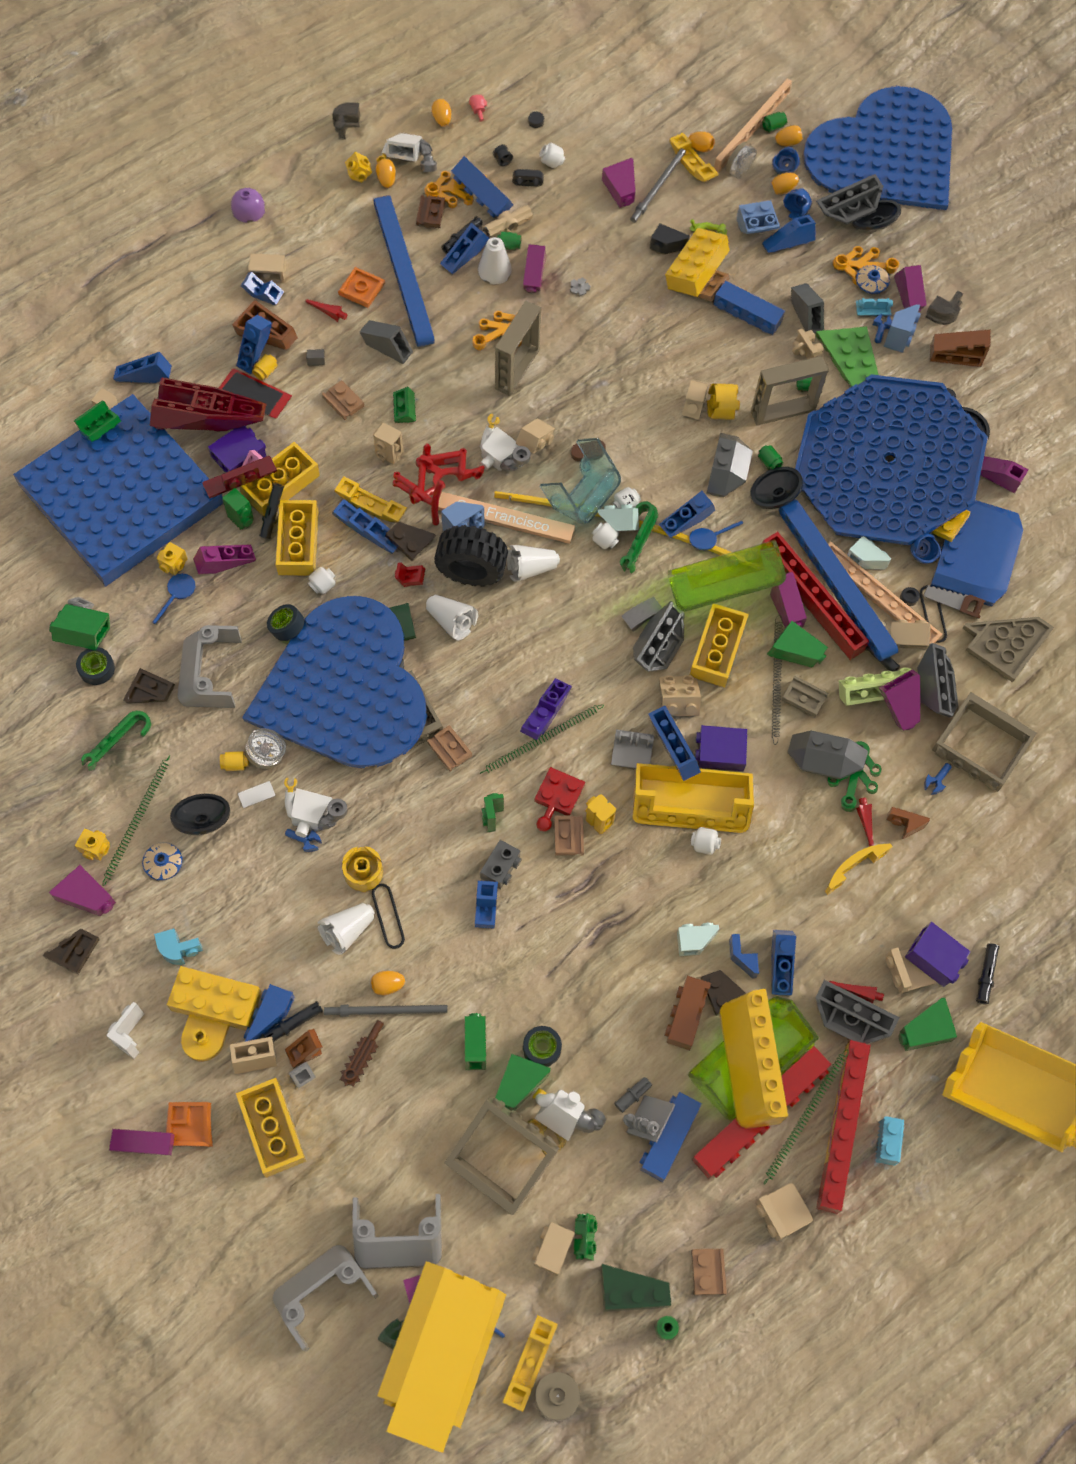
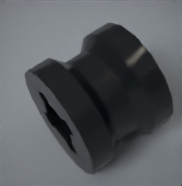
M502 144L494 149L493 156L495 159H498L497 162L500 166H506L513 160V155L508 151L506 145Z

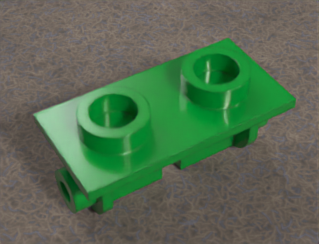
M586 1213V1215L577 1214V1218H575V1235H582V1239H574V1255H576L575 1259L584 1260L585 1258L594 1261V1255L597 1251V1245L594 1241L595 1232L598 1227L597 1220L594 1215Z

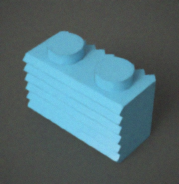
M886 1116L879 1121L880 1125L878 1127L880 1129L878 1130L879 1134H877L878 1146L876 1147L877 1151H875L877 1153L875 1161L896 1166L901 1160L904 1120Z

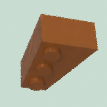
M256 300L232 324L236 334L243 337L246 322L259 315L272 322L266 344L287 350L298 338L291 325Z
M991 329L934 334L930 344V362L981 367L991 347Z
M687 975L683 987H678L676 998H679L677 1006L673 1005L670 1017H673L672 1025H667L664 1035L668 1037L666 1043L690 1051L705 1005L707 992L710 989V982Z

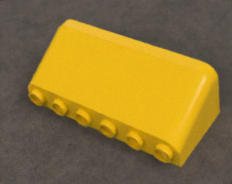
M637 763L633 820L639 824L692 829L704 827L724 832H746L750 828L754 808L753 774L700 769L701 773L683 781L675 766Z
M758 989L724 1003L719 1011L736 1120L744 1128L779 1125L788 1117L766 989Z

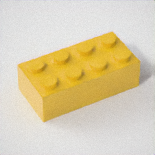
M697 228L665 273L668 289L698 297L730 251L728 236Z
M295 442L272 458L277 472L239 487L241 494L262 516L266 513L273 483L284 486L281 500H289L320 476L318 464Z
M280 500L276 550L278 575L309 576L315 571L319 513L317 500Z
M712 604L691 667V676L698 680L726 687L749 614L718 604Z
M277 1078L236 1093L262 1173L266 1178L306 1162Z

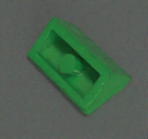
M407 386L393 392L394 422H415L414 391Z

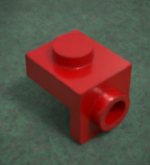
M399 562L395 570V579L403 587L423 585L426 568L423 565L406 567L402 562Z

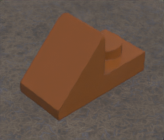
M891 807L886 820L896 826H905L902 839H905L924 829L929 823L930 818Z
M311 1029L289 1045L285 1051L292 1067L295 1068L322 1054V1045L315 1029Z

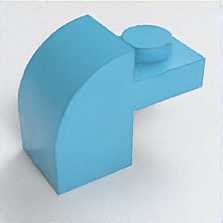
M175 929L154 934L159 952L171 964L183 965L185 964L183 956L193 957L198 952L203 951L198 938L180 943Z

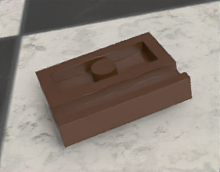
M421 195L416 226L424 225V227L440 229L445 198L424 197V195Z

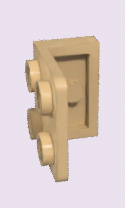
M691 675L659 678L662 694L661 707L666 706L671 716H700L701 694L697 678Z
M899 948L890 949L886 954V964L891 970L893 983L899 994L936 983L935 980L905 958L909 949L899 951Z
M792 1183L756 1201V1209L761 1218L764 1217L768 1224V1232L772 1238L775 1237L776 1241L813 1221V1217L795 1185Z

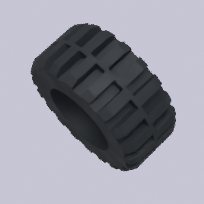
M467 525L453 526L441 533L434 563L440 573H443L446 578H451L454 582L475 587L490 586L497 583L504 575L508 549L500 537H497L493 532H488L486 529H479L476 526L468 527Z

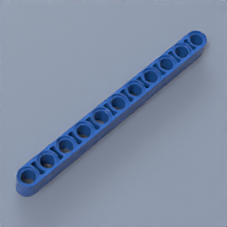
M391 196L373 198L375 211L417 347L435 344L433 331Z
M795 499L788 505L779 508L782 519L850 619L869 640L868 646L876 658L882 661L897 654L898 647L799 501Z

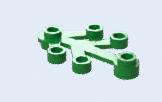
M862 741L855 742L868 751L865 764L870 769V774L873 777L880 776L882 768L870 758L868 744ZM877 768L879 771L873 772L872 769ZM864 770L849 775L850 780L847 794L841 799V807L844 811L851 812L857 807V800L854 796L858 777L865 785L866 791L869 794H875L878 791V784L875 781H871ZM849 776L844 777L842 779H836L837 781L835 783L830 782V780L833 779L832 777H828V785L831 787H836L839 785V782L843 781ZM873 785L875 789L871 790L868 787ZM850 799L853 802L848 804L845 801Z

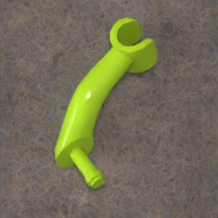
M694 219L690 220L692 224L690 230L692 232H695L697 228L716 230L717 233L724 235L727 234L726 226L723 223L717 225L709 222L695 223Z

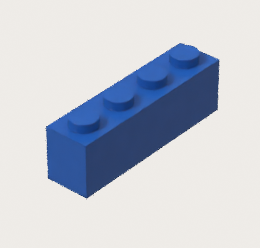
M465 156L451 170L455 175L453 179L459 185L463 183L466 186L464 190L470 196L474 194L477 197L476 201L482 207L485 205L488 208L487 212L493 218L495 216L498 217L504 211H509L514 206Z
M726 280L715 295L714 306L761 329L765 333L774 335L783 322L785 310Z
M663 706L649 713L652 725L683 781L701 773L692 751L667 707Z
M681 1092L678 1093L677 1097L672 1096L670 1103H674L675 1107L658 1141L649 1142L652 1148L649 1153L644 1152L639 1162L643 1165L640 1171L662 1183L702 1103Z

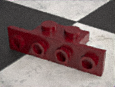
M266 456L206 480L202 484L210 499L275 473L277 469L271 457Z

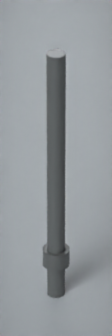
M681 148L645 199L637 205L636 211L630 218L632 222L635 223L646 212L648 204L686 153L684 149Z
M348 1004L340 1005V1007H324V1015H340V1017L368 1014L448 1013V1005L349 1007Z

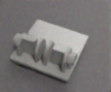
M616 729L611 765L636 769L637 763L650 764L654 735Z
M645 1095L635 1116L627 1114L623 1118V1122L629 1127L627 1133L657 1142L675 1104Z

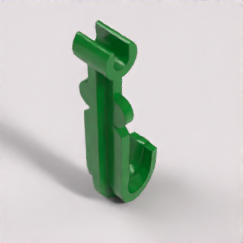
M648 501L640 502L635 507L638 508L639 516L643 512L647 511L648 513L627 555L620 560L623 571L628 567L631 574L636 570L635 563L658 518L657 508Z
M132 711L127 714L90 753L82 756V766L86 762L91 761L88 764V770H94L96 763L140 720L146 723L140 732V735L144 737L151 728L150 717L143 711Z

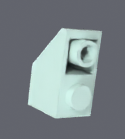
M631 504L621 505L620 509H615V505L604 506V509L598 510V514L615 531L639 530L638 508H632Z
M863 536L849 549L847 554L863 569H886L891 560L885 551L880 550L873 541Z
M703 923L701 926L684 924L679 927L677 931L679 956L700 955L717 935L719 925Z

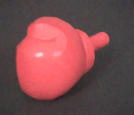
M472 95L469 98V103L475 114L478 113L480 121H483L482 113L485 111L484 107L487 106V100L484 99L483 95Z

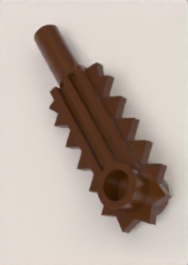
M377 1020L368 1037H360V1041L357 1042L359 1048L353 1049L355 1055L348 1056L350 1063H345L346 1070L340 1071L342 1076L339 1079L344 1082L345 1087L348 1085L354 1087L355 1083L361 1082L359 1076L365 1075L363 1068L369 1067L367 1061L373 1060L371 1054L377 1053L376 1048L379 1046L375 1040L384 1025L383 1022Z

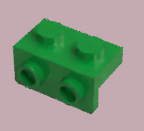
M102 400L76 418L74 422L81 434L93 442L101 438L107 431L115 428L121 420L117 414L108 408L106 402Z
M491 793L484 797V808H481L483 827L487 826L488 832L496 831L495 813L504 811L503 794Z

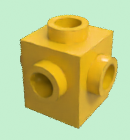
M354 152L345 162L348 176L352 180L362 183L372 173L368 157Z
M171 542L157 556L159 568L163 572L173 575L181 571L188 560L185 550Z
M84 828L75 847L80 853H83L82 856L89 860L95 858L101 861L102 857L108 853L110 843L104 833L98 830L92 832Z

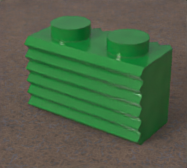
M236 488L223 496L227 517L232 520V523L237 525L240 530L249 527L254 521L250 502Z

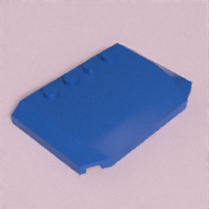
M975 500V504L966 509L970 511V516L953 541L944 540L930 586H934L936 589H945L947 592L961 593L963 596L965 594L973 595L985 600L984 604L992 607L1007 592L1023 534V527L1019 513Z

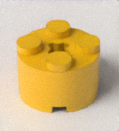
M712 383L708 390V394H711L710 400H707L708 417H711L710 419L734 420L735 411H738L740 408V401L737 400L738 385Z
M367 846L354 847L344 855L342 871L346 883L352 889L367 892L380 883L383 877V866L379 854L373 848Z

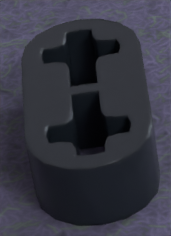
M517 169L513 172L512 181L518 186L539 187L544 182V174L539 170Z

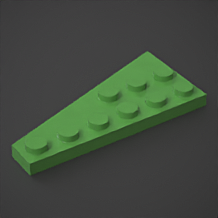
M867 327L816 332V337L818 340H821L823 348L826 352H829L832 362L844 380L849 383L850 388L855 384L862 383L871 374L879 375Z

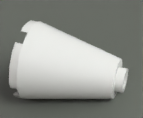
M496 237L490 238L487 241L478 265L480 278L493 285L506 282L512 273L511 263L504 243Z
M520 545L509 546L511 550H508L507 567L508 570H512L513 575H510V578L513 582H519L553 570L560 563L559 555L554 550Z
M439 595L429 597L426 602L427 611L453 639H464L470 634L469 628L471 625L475 626L477 622L478 611L473 606Z
M361 903L317 922L320 924L318 931L326 945L329 946L331 944L335 948L332 951L342 955L374 920L375 912L369 904Z

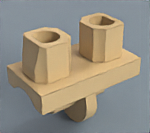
M799 329L797 331L798 336L795 342H793L795 346L792 349L793 354H800L801 357L806 356L807 359L822 354L824 349L822 344H812L815 341L814 332L812 330L804 332L803 329Z

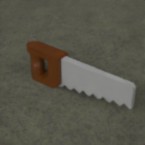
M929 585L924 594L926 598L957 609L959 612L977 619L981 617L979 614L985 600L973 595L965 594L963 596L961 593L947 592L945 589H936L934 586L931 588ZM976 601L973 612L968 611L970 602Z

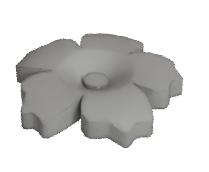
M583 277L578 279V281L573 279L570 291L579 296H584L590 290L591 285L586 283V279Z

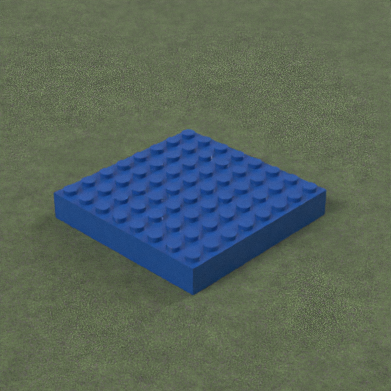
M134 394L110 409L119 416L121 422L115 428L103 434L98 440L91 442L78 430L13 474L19 487L105 587L224 504L222 494L209 499L202 482L209 480V478L165 429H157L154 426H150L151 413Z

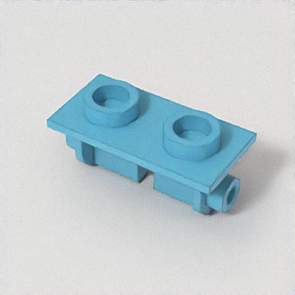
M864 298L856 300L857 315L878 316L882 314V316H891L893 300L889 298L877 299V301Z

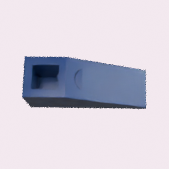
M810 215L794 218L762 242V245L770 253L815 241V221Z
M259 315L246 322L236 367L252 374L253 366L258 362L269 338L272 322Z
M700 491L659 523V525L671 538L702 522L716 510L706 494Z
M773 930L771 949L773 995L792 996L796 934L793 931Z
M271 984L268 989L263 991L261 1006L255 1009L252 1017L254 1020L253 1024L247 1028L244 1034L245 1042L262 1038L264 1032L274 1028L279 1021L287 1017L295 999L293 992Z

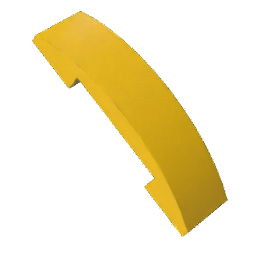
M684 133L669 138L675 154L681 148L686 151L680 161L695 178L705 182L718 176V172L710 163L705 164L692 149V142Z
M344 476L335 488V492L350 504L361 508L370 515L389 522H399L407 510V507L393 500L388 502L360 488L359 483Z
M878 844L853 854L834 873L825 893L829 895L842 886L847 879L844 874L868 857L875 863L888 854L893 846L891 844Z
M537 1315L503 1403L522 1412L524 1411L557 1328V1323Z

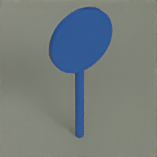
M739 521L715 533L706 528L695 529L690 534V543L696 549L709 550L715 546L717 535L742 525L743 521Z
M181 573L174 575L169 580L167 588L171 597L153 620V624L157 623L174 598L184 599L193 594L196 585L190 575Z

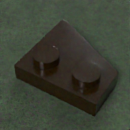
M140 668L123 701L126 703L167 702L175 684Z

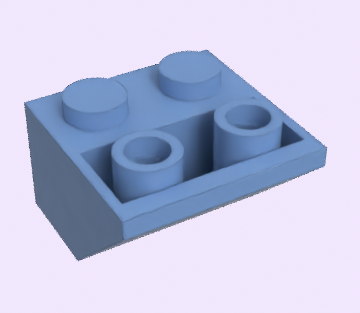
M771 200L739 205L736 220L740 232L751 234L780 229Z
M916 304L895 312L883 347L902 353L905 346L909 347L916 329V323H918L921 315L918 312L920 305Z
M456 501L441 511L443 531L453 526L460 527L461 525H467L468 527L476 526L479 529L484 527L483 505Z

